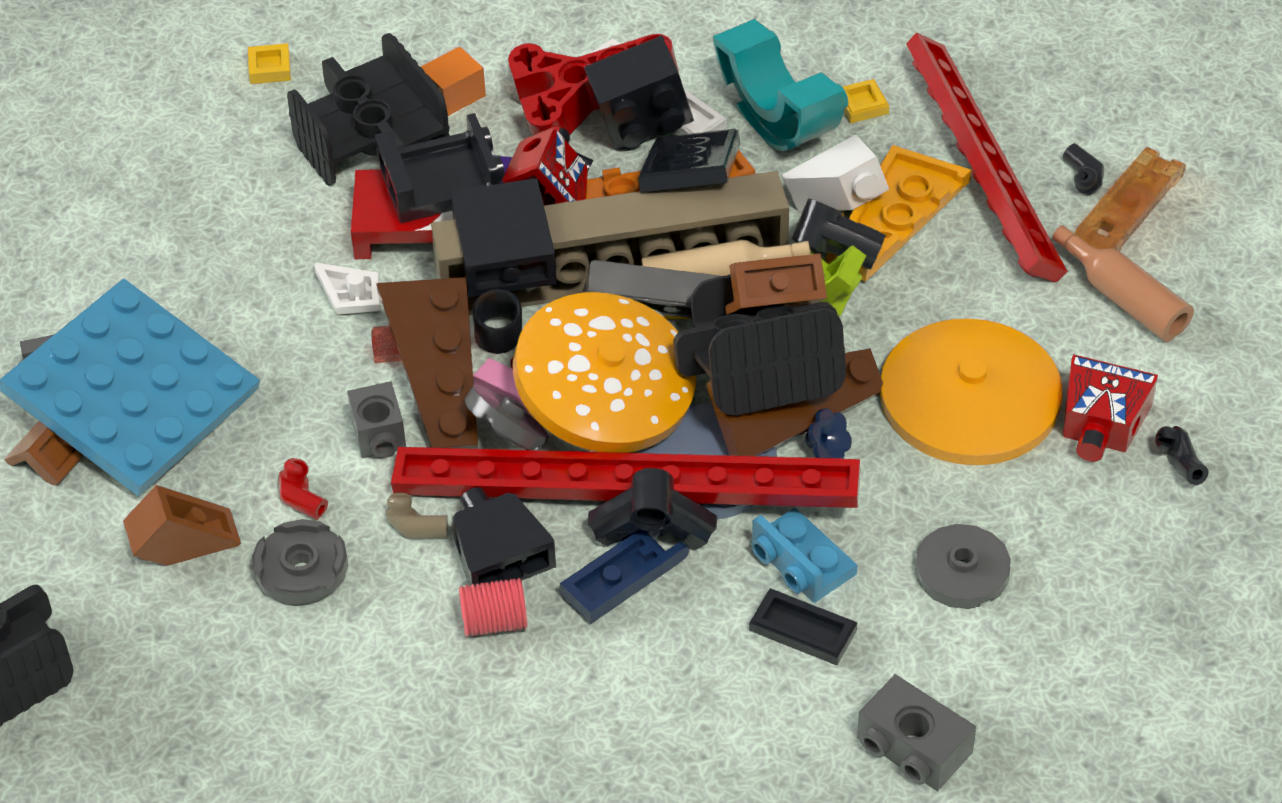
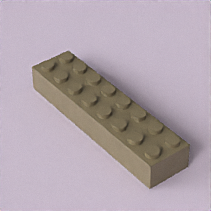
M778 171L732 177L729 178L728 183L649 192L639 191L546 205L544 209L555 251L557 284L510 292L517 296L521 302V307L545 304L564 296L583 293L588 268L594 260L642 266V258L737 240H747L757 246L767 248L788 245L789 205ZM456 220L431 223L436 278L465 277L464 258ZM467 291L469 315H473V306L479 296L469 297Z

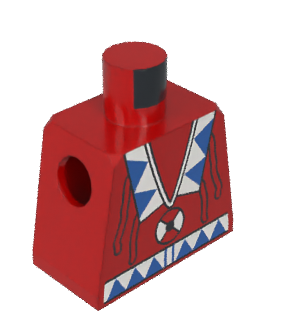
M551 127L546 131L523 139L518 144L502 182L508 183L537 178L544 206L586 200L588 168L582 158L569 145V132L561 127Z
M1073 354L1067 386L1063 437L1078 441L1076 453L1079 457L1086 461L1096 462L1102 459L1106 448L1121 452L1127 451L1152 408L1158 375Z

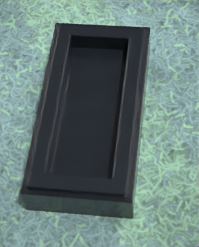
M770 588L749 623V631L838 666L857 632L858 622Z

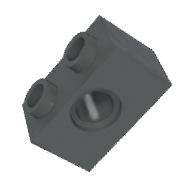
M896 674L859 711L857 739L860 740L865 750L875 757H886L901 767L902 772L909 780L919 785L925 783L937 792L973 753L976 726ZM908 735L918 736L919 738H911Z

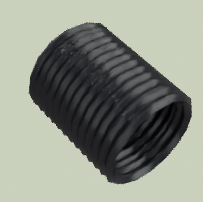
M501 288L489 289L481 293L475 300L473 306L475 342L480 349L494 354L507 353L517 346L522 332V308L517 296L509 290ZM492 317H504L512 321L511 324L500 328L489 327L484 324L486 320Z

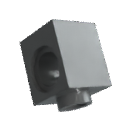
M392 381L347 391L351 420L361 458L371 456L386 457L397 451L398 447H406L403 419Z

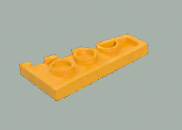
M892 145L880 165L889 190L855 208L849 217L852 221L869 226L886 235L872 269L869 270L861 266L858 273L862 275V281L866 282L970 183L971 169ZM829 252L826 256V262L830 264L838 256Z

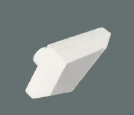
M323 263L314 264L315 273L336 315L380 311V298L376 283H379L378 272Z

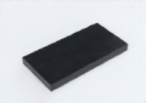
M733 128L657 137L638 177L640 192L728 183L740 146L739 130Z

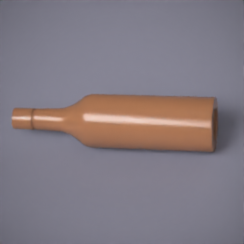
M1064 225L1059 226L1055 230L1052 239L1082 262L1089 283L1163 341L1169 342L1187 328L1194 314L1193 306L1123 253L1112 248H1095L1076 236Z

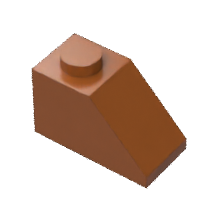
M155 485L123 520L133 556L166 566L237 547L241 544L230 508Z

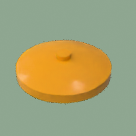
M964 318L929 324L903 338L890 352L882 369L881 379L883 385L881 387L880 400L888 422L895 432L908 444L939 460L963 465H989L1012 460L1038 446L1053 430L1060 414L1062 382L1053 359L1032 338L1001 323Z

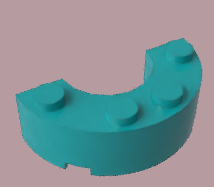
M753 19L713 36L715 53L725 84L734 83L742 100L736 103V107L770 147L780 151L790 150L827 134L839 126L844 108L848 107V97L844 88L840 84L833 82L822 72L795 82L785 66L780 53L781 44L774 31L767 29L759 21Z

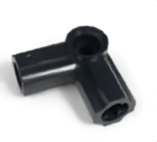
M808 198L790 239L798 243L809 241L811 249L824 254L830 252L837 256H840L853 245L866 255L862 267L871 270L886 235L869 226L843 217L844 213L835 208Z
M644 468L633 474L630 489L589 511L588 526L592 529L595 539L607 547L641 529L644 531L664 530L694 549H698L708 543L711 534L716 530L717 515L674 490V478L669 472L658 468Z

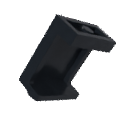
M475 113L466 115V132L400 148L397 147L392 131L375 134L378 166L400 224L452 211L450 191L495 185L503 181L505 171L501 157L499 155H492L493 143L490 131L487 126H480Z

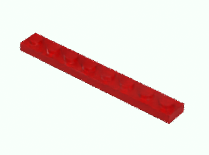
M916 32L906 43L914 58L912 61L913 66L923 75L928 85V94L938 103L943 113L941 115L943 122L953 131L957 139L956 147L967 158L973 169L971 171L972 177L982 186L986 193L988 207L998 216L1004 227L1002 233L1014 246L1019 255L1018 263L1020 267L1031 277L1037 278L1039 276L1052 282H1058L1068 271L945 45Z

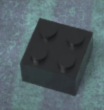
M663 36L584 67L616 151L636 147L646 140L666 132L676 131L683 125L694 121L679 72Z

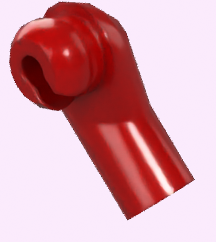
M290 458L285 461L284 470L279 472L280 498L289 507L318 520L327 510L328 500L309 491V480L306 476L309 471L307 463L298 458Z

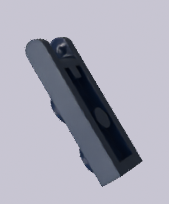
M639 529L560 583V594L592 624L682 562L688 556L690 550L682 542L665 550L655 541L663 534L664 530L644 531Z

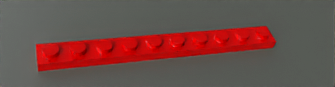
M398 447L391 486L393 494L407 493L409 495L461 497L467 490L480 487L485 490L488 497L495 498L506 493L516 494L518 498L608 501L631 488L633 474L644 468H658L669 472L673 476L674 490L700 504L858 508L861 467L860 459Z

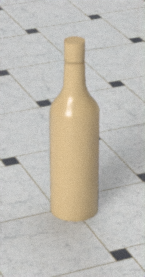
M737 240L642 258V266L726 276L730 274L729 265L733 263L811 255L809 241L767 248L757 246L747 240Z

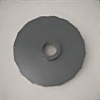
M476 384L472 386L464 398L466 406L477 418L480 417L482 419L487 414L486 418L492 423L491 427L495 429L494 431L525 450H540L549 438L547 431L527 413L528 410L509 396L503 397L485 386Z
M305 519L284 522L274 527V533L270 534L266 539L263 536L257 542L252 556L256 583L263 592L279 602L296 605L317 602L332 594L344 581L349 566L345 542L342 537L330 531V526L320 521ZM299 563H307L304 566H295Z
M954 524L940 527L924 538L917 549L915 575L918 582L920 580L921 585L925 587V592L933 600L948 607L971 609L980 607L982 602H987L990 599L992 602L1001 596L1009 583L1011 558L1005 544L993 533L974 525ZM958 560H966L969 563H961Z

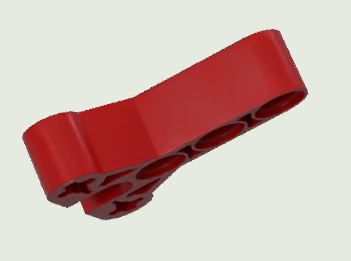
M652 34L579 57L543 51L539 45L532 43L521 44L515 47L508 56V63L531 136L546 131L551 127L564 128L571 134L592 111L599 109L584 69L587 65L663 36L679 72L670 38L663 34Z

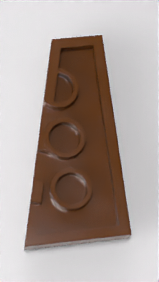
M466 277L376 283L377 292L381 304H383L393 339L396 342L402 366L415 398V404L430 447L478 449L476 416L468 409L464 399L474 385Z
M871 348L845 353L846 377L842 387L835 393L826 397L791 403L780 407L777 406L766 410L763 409L752 413H744L742 415H728L718 409L713 401L710 379L706 387L730 456H758L762 453H767L799 434L802 435L808 432L810 424L815 422L816 413L820 409L828 408L833 413L840 412L844 414L878 396L881 393L883 381Z

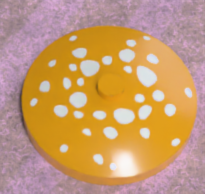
M600 292L572 294L543 306L524 326L513 360V376L518 394L527 410L537 422L558 438L575 446L597 452H633L653 446L667 438L677 429L687 414L696 388V375L684 376L676 368L673 340L678 331L668 320L640 302L620 295Z

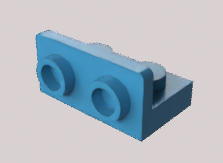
M793 508L772 523L767 521L762 515L752 520L751 547L756 557L764 564H773L782 573L785 583L794 593L799 594L802 592L813 603H816L857 575L858 565L798 509Z

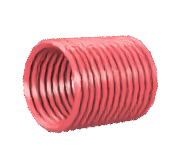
M519 577L517 580L514 578L504 582L496 580L495 583L491 581L490 584L486 582L480 585L477 583L476 585L472 584L469 586L467 584L464 587L462 585L459 587L464 633L467 638L474 635L478 636V634L482 636L483 634L487 635L493 632L495 634L497 632L502 633V631L506 633L507 630L511 632L512 629L514 631L517 629L521 631L522 628L527 629L522 580Z

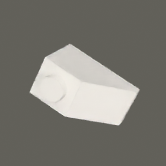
M857 135L782 174L793 204L798 211H803L808 198L837 210H853L889 190L876 155Z

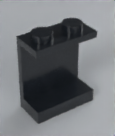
M537 178L450 191L453 219L456 220L464 258L469 297L479 296L489 289L501 288L514 291L557 284L555 251Z

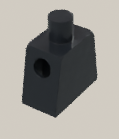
M475 487L467 490L461 496L459 502L463 510L456 512L452 517L455 544L469 586L472 584L476 585L477 583L479 585L481 583L485 584L486 582L490 584L491 581L495 583L496 580L498 582L500 580L503 582L505 580H513V578L517 580L518 577L521 580H525L556 568L555 541L516 494L506 493L489 499L483 488Z

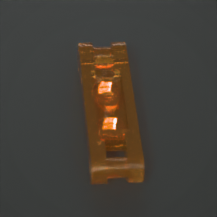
M1146 147L1081 222L1074 234L1095 248H1112L1121 251L1122 246L1172 186L1175 187L1182 179L1186 170V164L1176 159L1168 161L1160 157L1159 151ZM1102 229L1108 232L1109 234L1106 237L1098 233V231Z

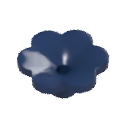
M828 408L817 411L815 422L810 424L805 436L806 444L809 448H813L816 458L844 459L845 452L851 448L852 444L851 435L846 430L847 421L845 416L840 412L833 413Z

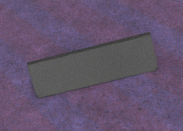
M594 260L589 265L583 293L600 292L620 295L657 310L662 315L692 318L691 297L693 291L702 281L719 277L720 275Z

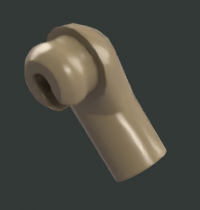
M394 493L388 497V509L385 511L387 520L404 537L410 539H447V515H420L412 508V497L407 493Z

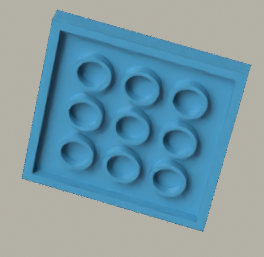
M123 278L0 379V391L139 497L238 409L259 388L260 379Z

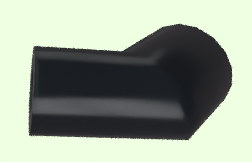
M1071 144L1065 150L1063 160L1077 170V174L1074 176L1076 189L1080 193L1087 195L1096 193L1103 185L1104 165L1078 144Z
M1170 426L1161 427L1155 437L1157 447L1162 451H1167L1170 463L1190 484H1202L1207 479L1209 471L1198 459L1188 432L1179 426H1174L1173 428Z

